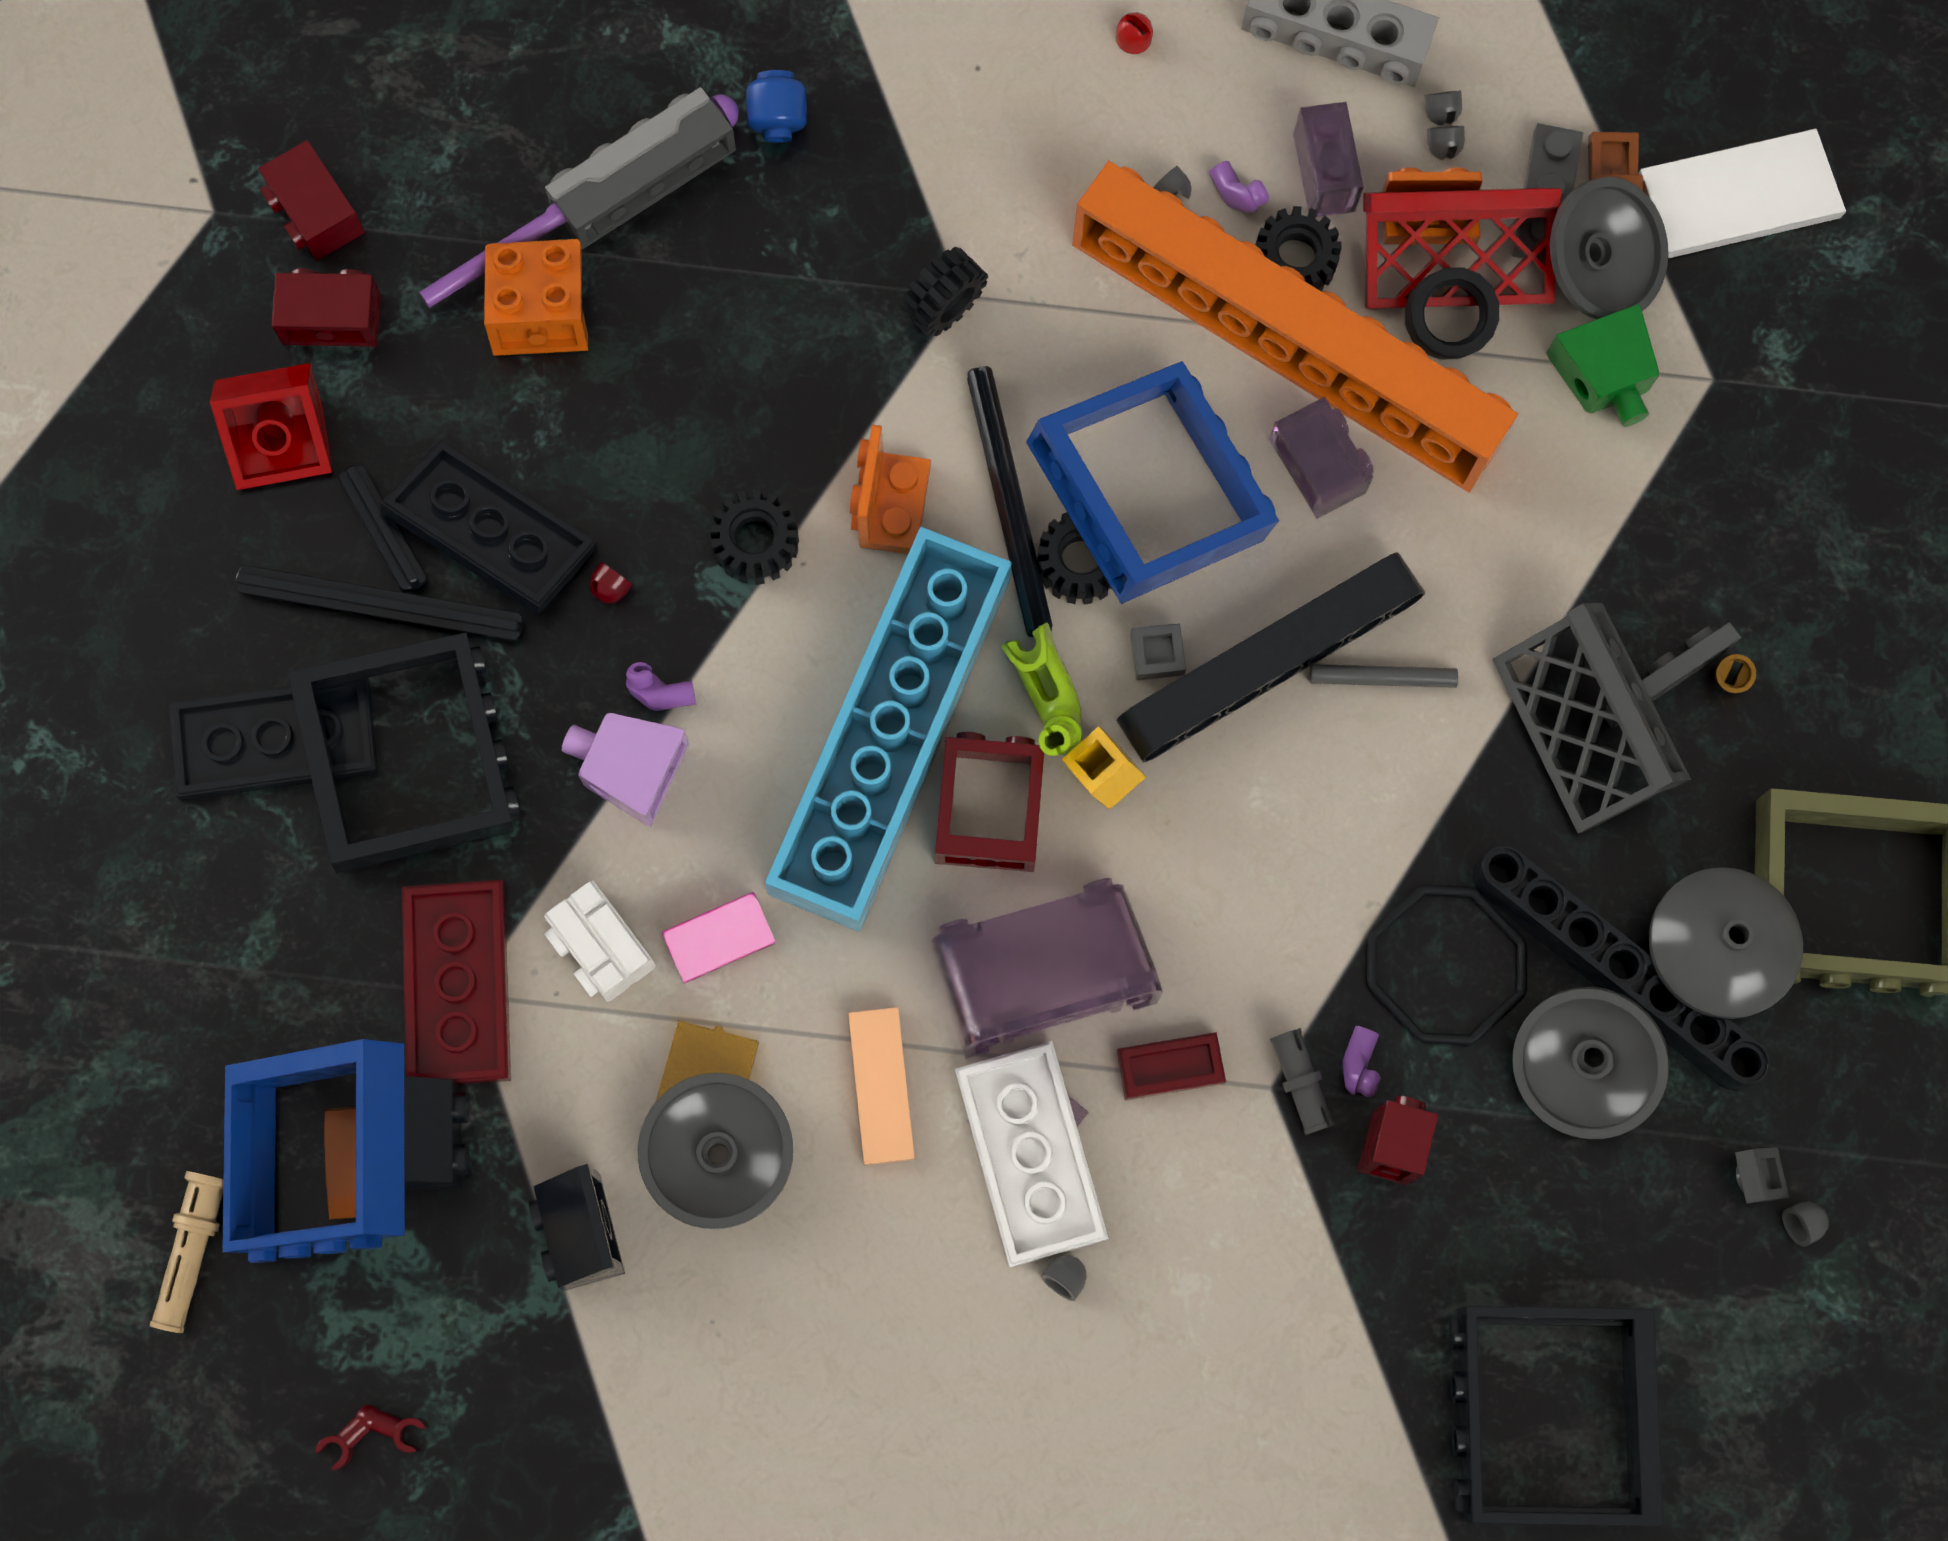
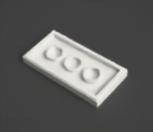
M1817 129L1640 169L1638 175H1643V191L1652 200L1663 220L1668 241V258L1840 219L1846 212Z
M1049 1041L956 1068L955 1072L1009 1267H1016L1109 1240L1053 1042Z

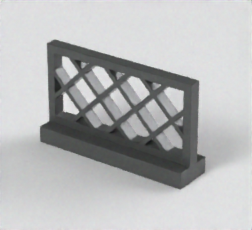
M1583 603L1567 612V617L1492 659L1577 833H1584L1667 789L1675 788L1691 780L1603 603ZM1569 629L1572 630L1579 644L1574 663L1552 656L1557 637ZM1544 644L1542 652L1534 650ZM1523 655L1540 659L1533 685L1519 681L1511 662ZM1585 659L1587 660L1590 668L1584 666ZM1550 663L1571 669L1564 696L1543 689ZM1581 673L1595 677L1601 688L1596 706L1574 699ZM1525 691L1530 692L1529 699L1527 698ZM1540 696L1562 703L1554 729L1541 725L1535 714ZM1607 703L1609 704L1612 712L1605 710ZM1571 707L1593 713L1586 740L1564 732ZM1603 717L1617 721L1623 732L1618 751L1596 743ZM1546 734L1552 736L1550 742H1549V740H1548ZM1562 740L1583 747L1576 772L1562 768L1558 761L1557 754ZM1629 747L1631 748L1634 756L1628 754ZM1593 750L1615 758L1608 784L1586 776ZM1625 761L1640 766L1649 786L1635 793L1618 788ZM1567 778L1574 780L1572 787ZM1583 784L1605 791L1600 811L1589 817H1586L1578 801ZM1615 795L1624 798L1613 804Z

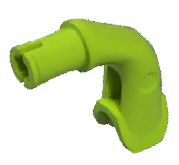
M1046 622L1032 632L1036 640L1034 649H1024L1018 639L1007 641L1001 647L1014 664L1044 726L1038 739L1041 750L1049 756L1066 755L1082 741L1081 706L1070 675L1053 642L1049 624Z

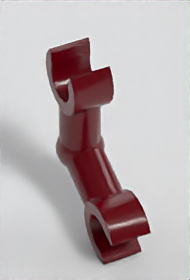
M365 1405L358 1410L356 1416L338 1434L327 1436L320 1440L316 1446L315 1453L322 1452L332 1442L337 1443L342 1448V1457L334 1464L331 1471L343 1468L352 1459L353 1447L370 1430L392 1438L397 1448L403 1452L420 1451V1449L408 1444L404 1440V1430L409 1425H415L421 1429H427L429 1426L421 1418L400 1419L380 1411L373 1405Z

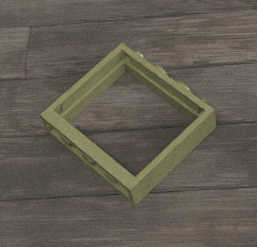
M1773 788L1756 800L1755 875L1769 882L1783 896L1785 822L1942 836V965L1803 953L1800 971L1794 984L1800 983L1801 978L1820 979V986L1826 988L1851 987V982L1870 984V991L1879 993L1901 992V987L1920 988L1921 996H1948V804Z

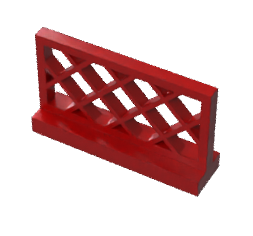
M1561 188L1363 193V212H1366L1365 308H1405L1409 298L1406 297L1407 294L1415 288L1436 264L1442 269L1451 268L1442 258L1461 239L1479 257L1468 269L1475 272L1485 263L1502 280L1494 288L1499 305L1555 303V274L1551 263L1550 237L1557 208L1561 205ZM1516 218L1509 227L1500 220ZM1527 218H1544V237L1530 251L1513 232ZM1480 219H1490L1503 233L1483 252L1466 233ZM1443 220L1456 234L1436 253L1419 235L1432 221ZM1452 220L1469 221L1460 229ZM1405 221L1422 222L1413 230ZM1378 222H1397L1409 235L1390 255L1378 243ZM1509 238L1525 257L1506 275L1489 257ZM1413 241L1432 258L1414 278L1395 261ZM1542 250L1543 263L1536 257ZM1377 252L1385 259L1378 268ZM1530 262L1543 273L1542 293L1525 294L1512 281ZM1391 265L1408 284L1395 297L1377 298V278ZM1450 286L1442 296H1430L1425 307L1478 306L1475 297L1464 288L1462 289L1468 295L1452 296L1460 287ZM1506 286L1515 293L1499 295Z

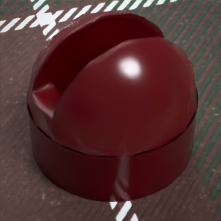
M603 562L598 565L590 579V591L593 596L599 599L600 602L607 604L618 602L633 585Z

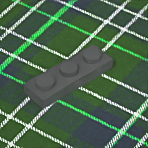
M1537 123L1533 132L1524 188H1561L1562 204L1568 194L1574 190L1583 132ZM1527 218L1517 228L1516 236L1530 251L1544 237V218ZM1514 245L1512 257L1524 258L1525 255ZM1543 250L1536 256L1541 262H1543Z
M1729 622L1715 632L1709 625L1685 642L1690 649L1678 657H1675L1670 651L1649 665L1647 670L1650 672V675L1644 678L1642 682L1652 702L1728 652L1742 638L1732 624ZM1608 704V705L1606 706V709H1605V710H1608V711H1611V712H1612V710H1611V708H1610V706H1609V704ZM1604 717L1611 728L1618 725L1617 721Z

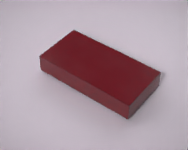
M1217 1032L1118 1048L1116 1051L1125 1101L1226 1083Z

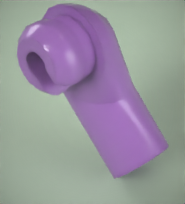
M1229 161L1221 162L1209 171V175L1222 199L1231 209L1253 213L1257 211L1258 206L1268 202L1269 195L1260 180H1254L1245 186V184L1240 182Z
M644 662L634 663L627 669L626 686L629 693L648 709L660 711L696 705L692 680L666 685L652 673L651 666Z
M1355 1026L1342 1060L1346 1090L1353 1095L1361 1093L1365 1097H1372L1377 1092L1381 1077L1377 1071L1368 1070L1367 1067L1379 1034L1360 1026Z

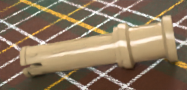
M186 1171L184 1179L188 1181L181 1210L173 1215V1227L178 1230L164 1274L156 1309L149 1325L153 1328L175 1333L184 1332V1324L197 1283L209 1236H215V1232L219 1231L220 1224L216 1219L223 1197L224 1179Z

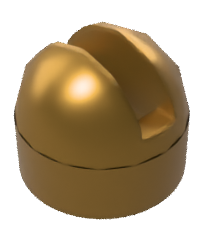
M1729 654L1721 658L1716 664L1714 678L1721 689L1730 693H1742L1754 684L1756 668L1748 657L1740 654ZM1735 660L1742 664L1736 673L1732 685L1725 683V680Z

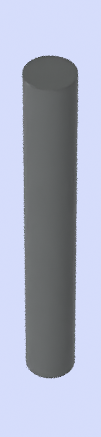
M1311 664L1309 680L1310 684L1457 688L1458 669Z

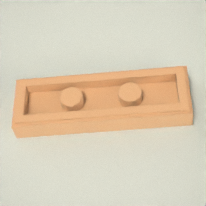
M895 1007L850 1012L848 1017L864 1166L915 1160L899 1009Z

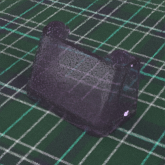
M1104 878L1084 885V892L970 925L967 919H959L939 927L940 935L932 939V947L965 1059L988 1053L989 1046L1000 1043L999 1036H1002L1004 1044L1014 1042L1016 1037L1106 1011L1111 1013L1121 1011L1124 1000H1126L1127 1006L1132 1005L1133 1011L1158 1003L1163 993L1161 982L1123 884L1113 885L1111 878Z

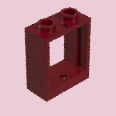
M959 732L956 734V738L946 737L935 864L1034 872L1044 752L1039 745H1035L1034 739L1023 736H1010L1005 739V742L988 741L985 735L975 732ZM957 758L1030 764L1024 841L950 835Z

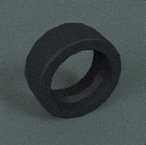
M1464 267L1444 268L1423 278L1411 291L1405 306V326L1412 342L1420 346L1427 355L1440 360L1460 359L1481 350L1493 337L1499 323V300L1493 286L1481 274ZM1444 286H1459L1468 290L1475 297L1479 306V321L1475 330L1467 338L1458 342H1446L1436 338L1429 331L1425 322L1424 309L1428 298L1436 290Z

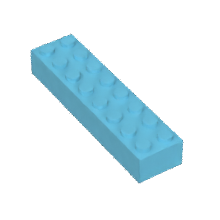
M920 526L767 876L765 886L769 896L861 932L1008 587L1012 562Z

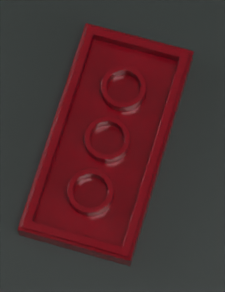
M489 880L402 886L406 1076L452 1079L459 1085L511 1081L504 881Z

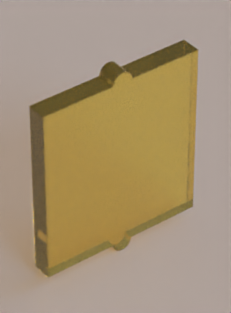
M678 1020L656 1101L677 1083L696 1075L728 1073L749 1079L759 1041L726 1033L721 1026L710 1029Z

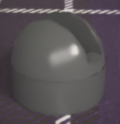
M1461 90L1424 95L1425 110L1428 118L1433 123L1442 126L1445 121L1448 124H1452L1460 116L1463 105Z
M1464 126L1427 128L1429 151L1438 159L1443 160L1446 156L1453 159L1462 151L1465 142Z
M1178 166L1170 170L1153 187L1159 192L1167 191L1175 196L1180 193L1187 199L1190 198L1192 191L1190 180Z
M1811 1201L1799 1202L1785 1209L1782 1214L1783 1224L1788 1235L1795 1243L1803 1247L1820 1240L1829 1227V1217L1826 1210L1819 1204Z
M1066 1255L1053 1260L1043 1272L1041 1278L1058 1295L1067 1300L1075 1301L1086 1284L1087 1274L1085 1266L1078 1258Z

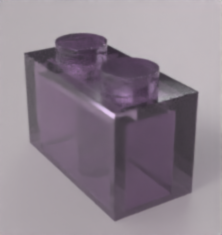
M1347 102L1301 107L1293 136L1308 212L1310 208L1317 210L1316 217L1355 212L1364 185Z
M1325 397L1276 421L1269 438L1316 519L1366 494L1373 479L1372 474L1374 471L1367 453L1362 448L1356 449L1348 436L1349 427L1344 415L1339 409H1332Z

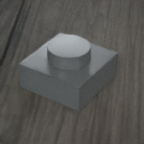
M1180 623L1131 629L1130 636L1136 680L1185 675L1186 664Z
M1778 1147L1735 1152L1738 1164L1736 1179L1745 1195L1746 1204L1789 1198Z

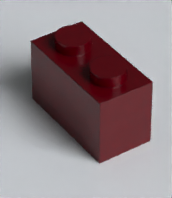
M308 140L258 168L267 184L259 189L274 214L282 210L290 220V222L283 225L298 250L307 246L316 261L365 233L352 206Z
M305 268L294 269L291 273H276L271 326L282 345L377 347L381 293L372 274H366L354 269L342 270L339 274H320L317 271Z
M1396 1096L1395 1102L1387 1100L1371 1113L1357 1172L1403 1185H1408L1424 1176L1439 1114L1425 1111L1426 1103L1414 1098Z

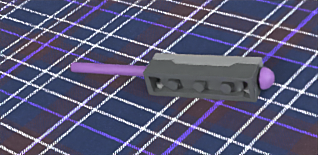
M701 87L690 94L679 95L671 101L667 109L651 119L645 118L638 121L632 126L629 133L612 144L606 143L599 146L593 151L590 158L573 169L567 168L557 173L551 180V183L545 186L550 203L545 213L497 243L537 241L564 224L572 237L580 241L583 250L735 152L736 145L732 127L736 124L739 117L737 104L726 95H715L710 99ZM485 251L419 291L426 305L431 308L485 274Z

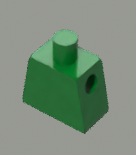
M1639 304L1556 334L1546 354L1586 412L1594 413L1613 406L1623 427L1634 425L1649 415L1641 395L1651 389L1659 377V369Z

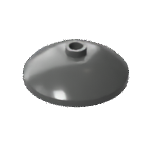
M1603 177L1587 181L1568 194L1556 213L1550 237L1551 263L1560 289L1576 309L1596 320L1639 304L1643 311L1651 304L1660 291L1666 275L1668 241L1660 213L1643 190L1624 179Z
M1724 867L1710 868L1683 878L1662 897L1654 911L1650 924V954L1661 981L1683 1004L1711 1017L1724 1019L1743 1018L1768 1009L1786 995L1800 971L1803 958V937L1794 910L1786 898L1773 885L1761 877L1744 870ZM1730 928H1736L1743 934L1742 944H1736L1730 939Z
M1597 987L1567 989L1548 997L1536 1006L1518 1031L1512 1060L1516 1084L1529 1108L1552 1128L1567 1135L1584 1139L1612 1138L1629 1132L1643 1123L1653 1113L1664 1095L1670 1066L1668 1049L1663 1034L1647 1011L1620 993ZM1598 1048L1604 1055V1061L1600 1063L1590 1061L1586 1055V1050Z
M728 1073L696 1075L677 1083L667 1090L648 1112L638 1141L639 1170L652 1198L664 1211L675 1219L703 1229L735 1227L762 1214L782 1192L793 1163L792 1132L780 1105L772 1095L758 1084L744 1077ZM718 1145L726 1147L728 1156L724 1162L716 1164L710 1161L709 1153L713 1147Z

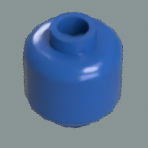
M785 70L762 71L757 74V80L749 83L746 88L747 124L750 129L764 134V141L781 143L791 141L792 133L798 132L807 124L806 87L801 81L794 79L793 72Z

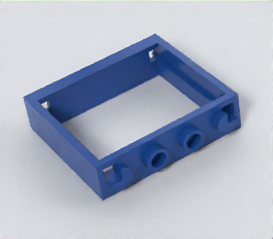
M1183 361L1038 419L1026 441L1121 604L1263 542L1279 522L1272 501L1262 493L1251 474L1248 461L1236 450L1227 435V429L1223 420L1218 415H1215L1203 395L1200 382L1190 374ZM1166 395L1242 522L1144 564L1068 434Z
M361 1039L225 1066L223 1253H248V1261L250 1263L275 1262L277 1260V1252H279L278 1258L311 1257V1248H313L314 1254L345 1253L346 1243H349V1249L382 1248V1238L405 1236L404 1043ZM356 1073V1222L275 1233L276 1088Z

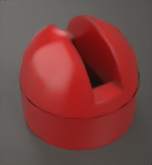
M1131 12L1121 18L1116 30V42L1120 49L1129 54H1139L1146 51L1151 45L1153 27L1146 15L1139 12ZM1136 27L1145 32V35L1143 36Z

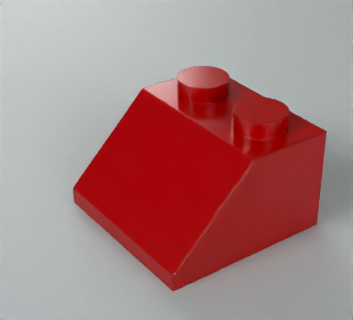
M311 363L215 380L210 405L236 490L332 473L324 410Z

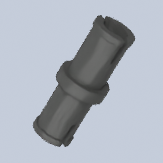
M1301 1028L1270 1038V1041L1275 1048L1287 1081L1282 1083L1285 1093L1291 1092L1304 1127V1134L1307 1135L1336 1123L1332 1118L1319 1081L1323 1080V1076L1320 1070L1315 1071L1301 1034Z

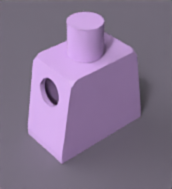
M607 713L597 734L573 724L564 738L562 752L584 761L578 776L586 788L638 821L651 827L689 742L685 730Z

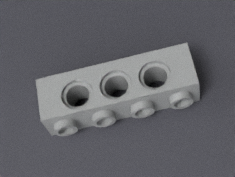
M1248 0L1241 30L1250 32L1254 37L1263 41L1274 40L1292 46L1305 55H1319L1337 61L1347 69H1361L1382 76L1384 80L1392 84H1406L1415 87L1439 17L1389 0ZM1296 10L1300 12L1302 15L1294 16L1289 14L1287 11ZM1330 25H1341L1346 30H1336L1332 28ZM1374 39H1383L1390 45H1381L1374 41Z

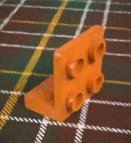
M578 239L493 243L485 246L484 325L493 356L588 351V332L582 310V248Z
M872 424L870 440L861 439L857 459V468H860L859 485H853L849 513L852 514L851 530L858 531L860 548L909 554L922 525L931 459L884 453L882 426Z

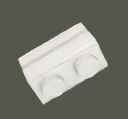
M594 880L586 883L571 894L568 899H564L544 915L552 927L544 935L561 958L570 952L579 963L581 968L573 974L590 997L600 992L607 1002L612 1001L656 967L652 958Z

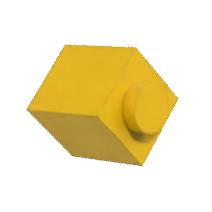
M1099 726L1062 758V761L1088 792L1109 810L1146 778L1144 773L1121 746Z

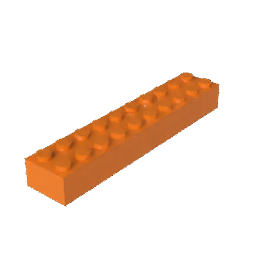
M1108 160L1077 203L1072 246L1468 493L1471 492L1499 450L1519 414L1512 410L1509 403L1501 396L1494 393L1486 394L1473 386L1462 372L1451 367L1444 368L1428 358L1427 353L1420 346L1412 342H1402L1392 336L1376 319L1358 315L1347 308L1344 301L1334 293L1328 291L1321 292L1305 282L1304 277L1295 269L1277 265L1266 258L1261 249L1248 241L1240 242L1224 232V229L1217 221L1207 216L1200 217L1188 210L1175 195L1167 191L1159 192L1146 184L1136 171L1129 167L1123 166L1120 168Z

